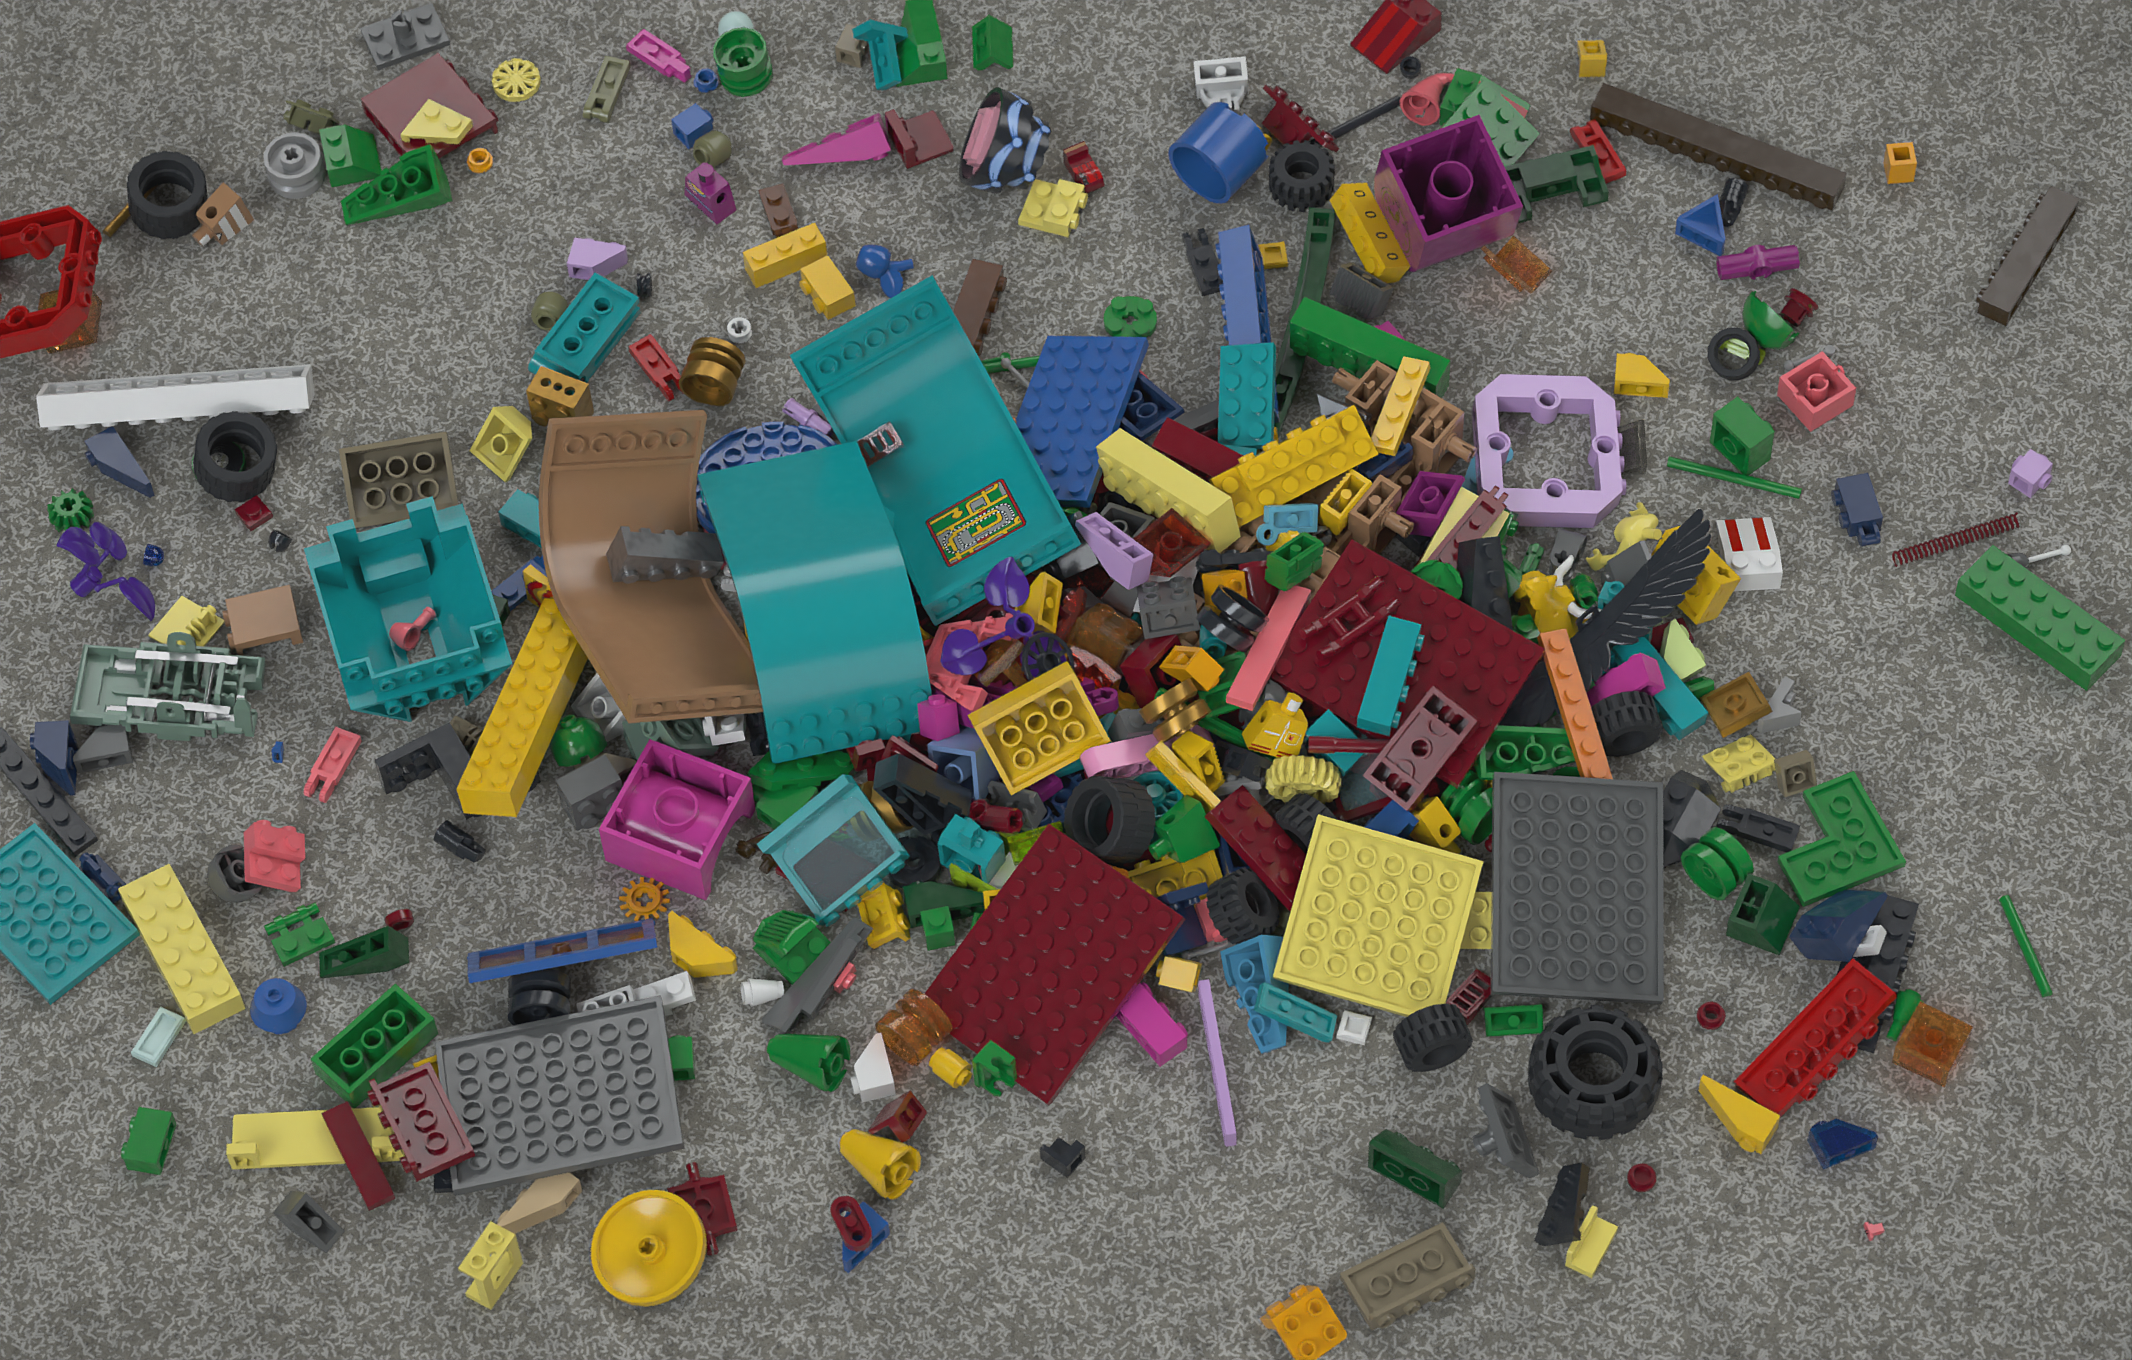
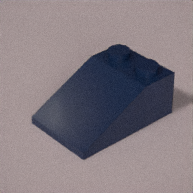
M1139 372L1119 428L1138 440L1143 441L1160 430L1167 417L1175 420L1185 411L1184 408Z
M1843 890L1804 913L1797 921L1789 938L1807 959L1850 962L1888 895L1886 892Z

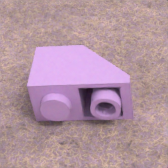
M574 238L567 260L569 277L589 280L595 272L605 276L624 266L628 262L626 245H620L616 242H600L590 238Z

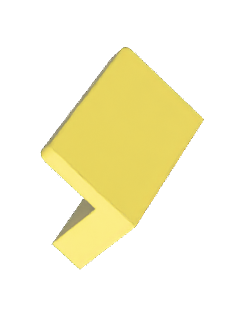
M1594 1205L1590 1208L1579 1229L1582 1232L1581 1240L1572 1242L1567 1251L1565 1266L1590 1278L1594 1276L1618 1231V1226L1597 1217L1598 1207Z

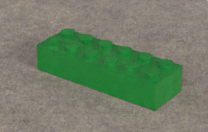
M1303 298L1290 321V348L1298 355H1307L1316 359L1323 366H1332L1336 369L1343 368L1360 379L1376 360L1397 372L1403 357H1409L1430 363V371L1423 388L1443 398L1449 387L1451 360L1309 298Z
M1994 545L1958 579L1955 592L1957 598L2085 691H2088L2122 655L2125 644L2124 638Z

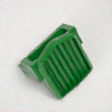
M781 910L761 921L753 936V940L756 943L753 950L771 968L775 967L793 985L831 942L816 927L819 923L813 917L794 911Z

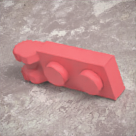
M335 727L310 771L311 775L303 789L305 796L311 797L319 784V780H322L325 783L320 791L319 800L327 803L334 787L338 785L362 742L360 735Z

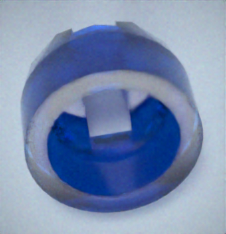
M147 544L143 565H160L164 560L163 550L159 546Z

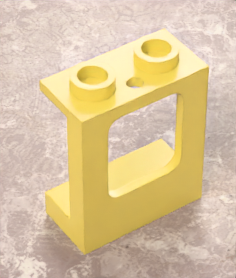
M490 1221L458 1267L459 1271L475 1279L466 1291V1296L490 1310L523 1264L514 1233Z

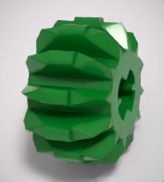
M72 488L69 493L61 490V496H52V503L47 505L48 519L58 532L66 531L70 527H78L80 529V526L89 527V520L94 519L93 504L83 491L76 493V490Z

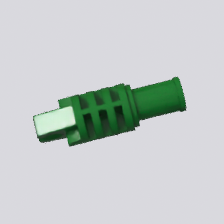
M1577 572L1576 577L1570 580V590L1575 601L1583 608L1588 609L1593 604H1596L1595 601L1598 602V590L1591 577Z

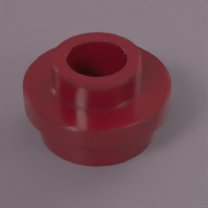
M1712 1001L1702 1004L1698 1008L1696 1015L1699 1025L1708 1030L1720 1028L1724 1024L1726 1017L1722 1006ZM1709 1013L1714 1014L1716 1019H1708L1706 1015Z

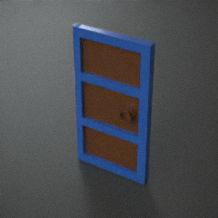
M653 918L468 953L469 983L657 948L654 927L656 923Z

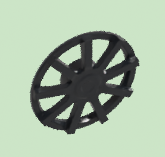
M1048 632L1035 634L1029 638L1021 649L1023 651L1021 671H1024L1028 681L1034 679L1030 672L1031 669H1039L1035 677L1037 678L1061 664L1060 657L1067 653L1070 666L1074 671V659L1068 645L1055 634ZM1041 637H1048L1046 652L1041 644ZM1055 640L1064 647L1058 653L1052 651ZM1034 642L1039 652V655L1030 649L1031 645ZM1028 655L1035 659L1037 663L1028 665Z

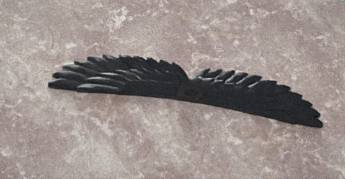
M1696 510L1677 530H1674L1647 563L1640 568L1626 586L1600 612L1597 605L1593 604L1576 620L1575 624L1578 632L1569 640L1586 693L1591 686L1592 677L1596 683L1602 675V670L1607 672L1610 667L1611 653L1609 643L1633 645L1639 642V637L1649 634L1651 627L1660 625L1663 622L1662 617L1670 615L1674 611V607L1685 599V595L1682 593L1688 591L1697 583L1695 578L1705 569V564L1702 562L1710 553L1709 548L1706 547L1710 544L1712 538L1711 534H1707L1710 530V521L1707 519L1702 522L1704 518L1703 510ZM1592 613L1591 617L1586 622L1582 623L1585 617ZM1542 661L1534 668L1498 726L1535 727L1538 723L1542 726L1551 718L1555 710L1557 715L1561 714L1545 661Z

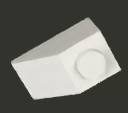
M877 1033L855 1063V1077H850L854 1094L860 1093L862 1102L896 1095L882 1034Z

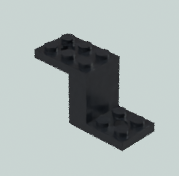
M450 722L374 760L381 786L386 795L391 792H400L406 788L407 784L417 779H426L433 771L437 770L463 813L456 788L471 757ZM537 771L528 792L532 791L541 782L539 771ZM463 813L466 820L471 817L477 818L482 816L480 814Z

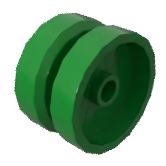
M1713 827L1700 837L1699 843L1692 844L1682 853L1681 862L1686 874L1696 886L1710 898L1721 901L1725 900L1735 891L1736 885L1745 882L1748 873L1753 874L1754 866L1747 851L1731 834L1723 829Z

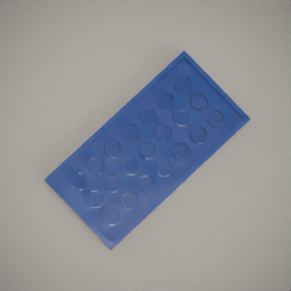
M1047 336L1018 412L1016 425L1061 507L1090 508L1103 472L1098 463L1099 456L1096 446L1116 432L1120 426L1149 346L1146 337Z

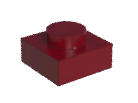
M257 495L235 509L236 515L250 531L273 518L272 512Z

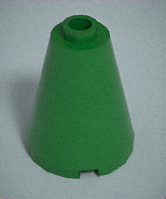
M777 1034L774 1038L770 1039L767 1045V1053L770 1060L822 1091L833 1092L840 1086L847 1070L841 1069L845 1060L850 1061V1044L848 1039L839 1035Z

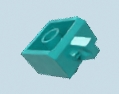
M955 814L937 843L941 865L949 869L952 863L988 884L1006 861L1002 838L994 831L989 830L987 832L981 829L974 820L968 817L963 819ZM978 865L981 866V875L979 872Z

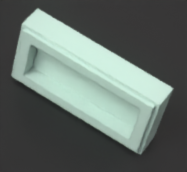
M160 1007L131 1051V1055L157 1067L186 1022L185 1017Z

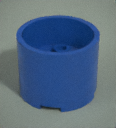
M1223 102L1212 103L1170 146L1168 151L1170 163L1182 182L1189 189L1208 201L1219 204L1227 202L1269 157L1265 150V146L1268 143L1259 127L1245 113L1240 116L1230 110L1227 103Z

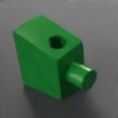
M755 784L752 785L754 802H757L755 807L757 819L773 830L818 795V790L814 786L798 788L797 784L783 785L782 790L770 791Z
M1185 795L1156 821L1154 827L1160 839L1148 847L1151 855L1156 860L1168 855L1171 859L1184 863L1220 846L1210 822L1205 818L1206 813L1200 801Z

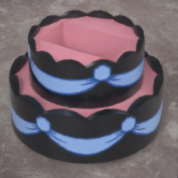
M1000 87L993 88L987 94L972 120L962 149L959 165V178L962 184L992 194L1001 193L1005 185L1026 190L1029 184L1035 181L1037 171L1044 163V154L1049 148L1048 137L1051 134L1049 122L1033 116L1034 112L1030 100Z

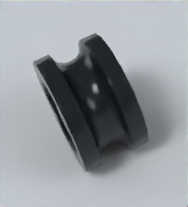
M647 272L645 276L637 273L638 297H642L643 294L652 296L651 272Z

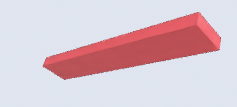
M1295 585L1287 591H1280L1267 616L1269 621L1263 630L1258 633L1226 696V703L1253 711L1287 644L1292 629L1298 622L1311 597L1310 589Z

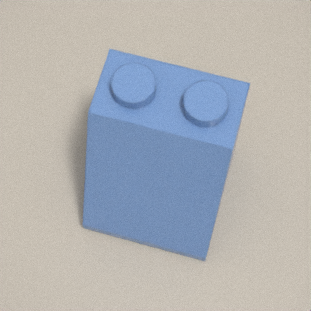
M959 724V734L940 741L933 740L927 744L928 756L931 761L939 766L936 773L972 791V803L975 800L986 798L989 793L987 786L991 781L996 782L1000 774L976 730Z

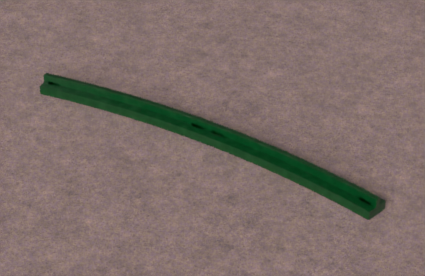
M1309 207L1297 286L1284 338L1276 361L1275 381L1280 422L1274 423V427L1277 428L1278 438L1288 416L1307 359V355H1298L1290 348V321L1304 297L1321 304L1333 239L1334 209Z

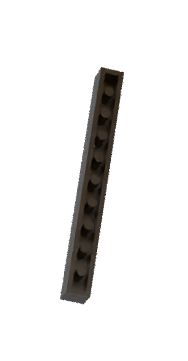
M1603 83L1591 105L1590 120L1595 119L1600 127H1610L1618 130L1624 136L1631 135L1642 139L1648 145L1655 144L1666 148L1672 154H1682L1690 157L1696 163L1709 164L1720 172L1733 173L1744 181L1757 182L1764 185L1768 190L1781 191L1795 200L1802 199L1808 201L1819 209L1826 208L1833 211L1845 187L1847 175L1845 172Z

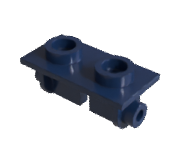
M88 852L82 854L79 858L81 861L79 869L113 904L117 903L122 899L118 888L126 885V883L98 854L94 855Z

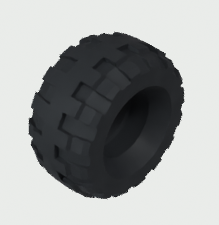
M1591 1005L1590 1009H1581L1579 1006L1566 1010L1565 1015L1562 1017L1558 1015L1545 1024L1542 1033L1537 1035L1532 1045L1528 1063L1529 1091L1540 1114L1544 1115L1545 1118L1548 1117L1551 1120V1125L1561 1132L1567 1130L1574 1133V1137L1587 1140V1136L1598 1137V1140L1613 1139L1614 1134L1620 1133L1623 1135L1636 1129V1125L1642 1120H1646L1653 1111L1662 1085L1663 1061H1661L1660 1048L1656 1039L1649 1036L1648 1028L1640 1021L1630 1019L1628 1013L1617 1008L1614 1011L1603 1009L1604 1005ZM1601 1053L1614 1059L1622 1068L1623 1074L1612 1083L1590 1085L1577 1079L1569 1070L1568 1064L1582 1054Z

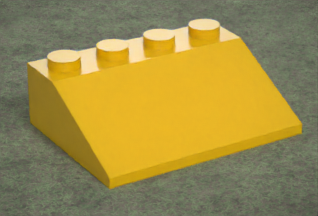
M1068 661L968 714L971 723L1011 795L1078 760L1085 750L1111 742Z

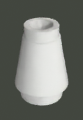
M748 978L747 982H741V996L744 1005L750 1004L753 1007L776 1000L784 995L782 981Z

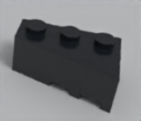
M899 753L876 762L873 789L923 835L946 827L955 814L963 819L964 817H969L971 790Z

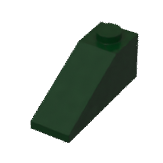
M917 881L908 886H903L910 928L922 926L921 911L948 906L951 920L972 917L974 913L983 914L985 911L983 893L932 881Z
M390 926L319 952L320 978L381 973L410 963L409 938Z

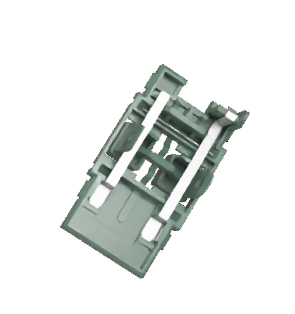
M183 632L169 634L167 644L141 642L139 648L84 644L70 713L71 724L102 726V724L122 725L126 727L127 732H132L133 725H137L138 732L157 734L158 739L190 741L192 736L205 737L206 730H211L212 738H218V734L224 735V733L245 734L247 737H254L258 713L256 709H251V703L247 701L246 695L248 690L263 689L266 667L265 657L231 655L229 648L196 646L194 637ZM182 640L186 645H179L177 641ZM166 660L163 679L164 687L156 690L152 689L153 685H160L163 663ZM202 662H205V664H204V670H203V675H202L201 688H205V693L199 692L200 680H201V674H202V667H203ZM162 693H166L169 695H173V701L160 700L150 697L151 695L158 696ZM194 695L199 699H203V701L194 703L193 698H189V702H183L181 698L182 696ZM155 707L157 711V722H153Z

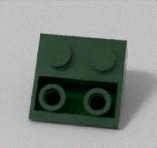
M1748 873L1728 919L1726 936L1780 956L1800 906L1776 883Z

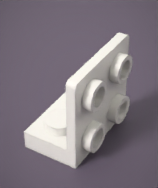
M747 714L705 717V720H703L705 736H710L712 746L743 741L746 737Z

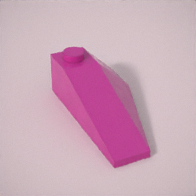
M880 113L848 125V129L845 130L846 133L842 135L840 132H833L821 140L822 144L817 145L816 142L809 143L782 157L783 165L860 161L870 158L876 161L888 155L887 152L891 150V144Z

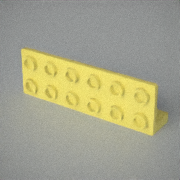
M380 1108L352 1109L377 1161H400L399 1158L403 1157L400 1150L395 1152L388 1137L392 1132L390 1128L384 1130L378 1117V1113L381 1112ZM327 1110L236 1114L233 1116L232 1144H227L226 1151L232 1169L345 1164L322 1117L321 1113Z

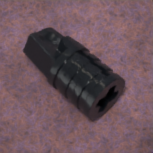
M1737 178L1726 180L1719 200L1724 227L1734 225L1748 191V185Z
M449 820L444 821L434 835V842L453 852L454 855L463 860L466 858L475 863L481 860L486 852V849L475 842L470 834L465 833L464 830L459 829L458 826L453 825Z

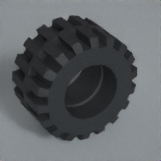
M1298 140L1293 141L1292 145L1286 143L1283 145V149L1278 148L1275 151V156L1271 157L1269 165L1270 193L1272 192L1274 201L1278 200V205L1281 207L1288 205V210L1294 211V208H1299V212H1305V208H1316L1317 204L1322 207L1325 205V199L1330 200L1332 192H1334L1335 164L1333 157L1329 156V151L1326 148L1321 149L1320 144L1315 143L1312 145L1310 141L1306 140L1304 143H1299ZM1297 172H1306L1313 176L1308 179H1296L1290 175Z
M1621 692L1604 698L1591 707L1605 755L1608 757L1626 756L1643 751L1658 741L1663 733V727L1653 697L1645 692Z
M1306 793L1294 795L1272 817L1305 854L1308 851L1317 815L1338 820L1323 803Z
M1240 868L1214 881L1209 886V891H1207L1206 895L1208 899L1206 902L1209 909L1208 914L1216 930L1218 929L1220 935L1224 939L1227 938L1229 943L1237 945L1260 935H1268L1276 930L1275 927L1278 926V918L1280 917L1278 900H1276L1275 894L1251 868Z
M1447 1003L1428 1006L1410 1014L1393 1031V1038L1406 1068L1412 1070V1072H1427L1445 1067L1463 1056L1471 1048L1473 1042L1459 1007Z

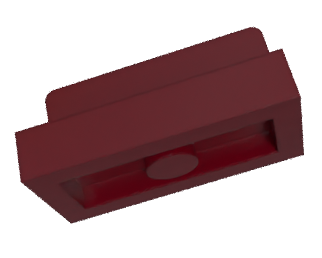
M910 1090L885 1105L868 1131L873 1135L888 1125L900 1142L903 1143L912 1137L926 1116L927 1111Z

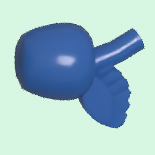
M864 245L858 254L856 268L870 278L880 279L881 289L889 298L901 293L903 278L899 271L913 269L912 259L890 261L891 253L887 248L879 245Z

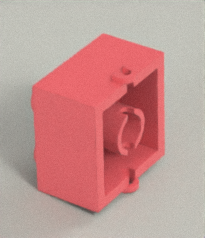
M1822 351L1779 378L1777 396L1811 432L1852 407L1856 387L1844 375L1845 372L1842 366H1836Z

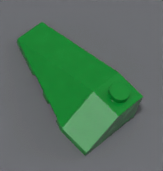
M906 0L901 27L907 28L908 38L898 42L896 46L902 81L896 86L901 87L948 79L946 58L933 1Z
M429 144L406 152L399 157L400 161L392 167H386L380 171L381 175L373 181L364 183L342 199L341 206L345 225L430 209L451 202L452 196L448 177L432 145Z
M1497 726L1473 766L1480 780H1493L1494 772L1533 774L1576 761L1566 729Z

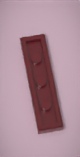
M348 1101L321 1113L368 1210L371 1211L396 1199Z

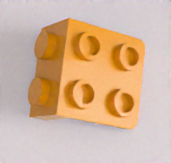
M1304 1284L1297 1286L1289 1292L1290 1297L1288 1299L1271 1304L1266 1308L1267 1314L1260 1318L1267 1329H1275L1294 1360H1317L1347 1337L1346 1330L1318 1286H1305Z

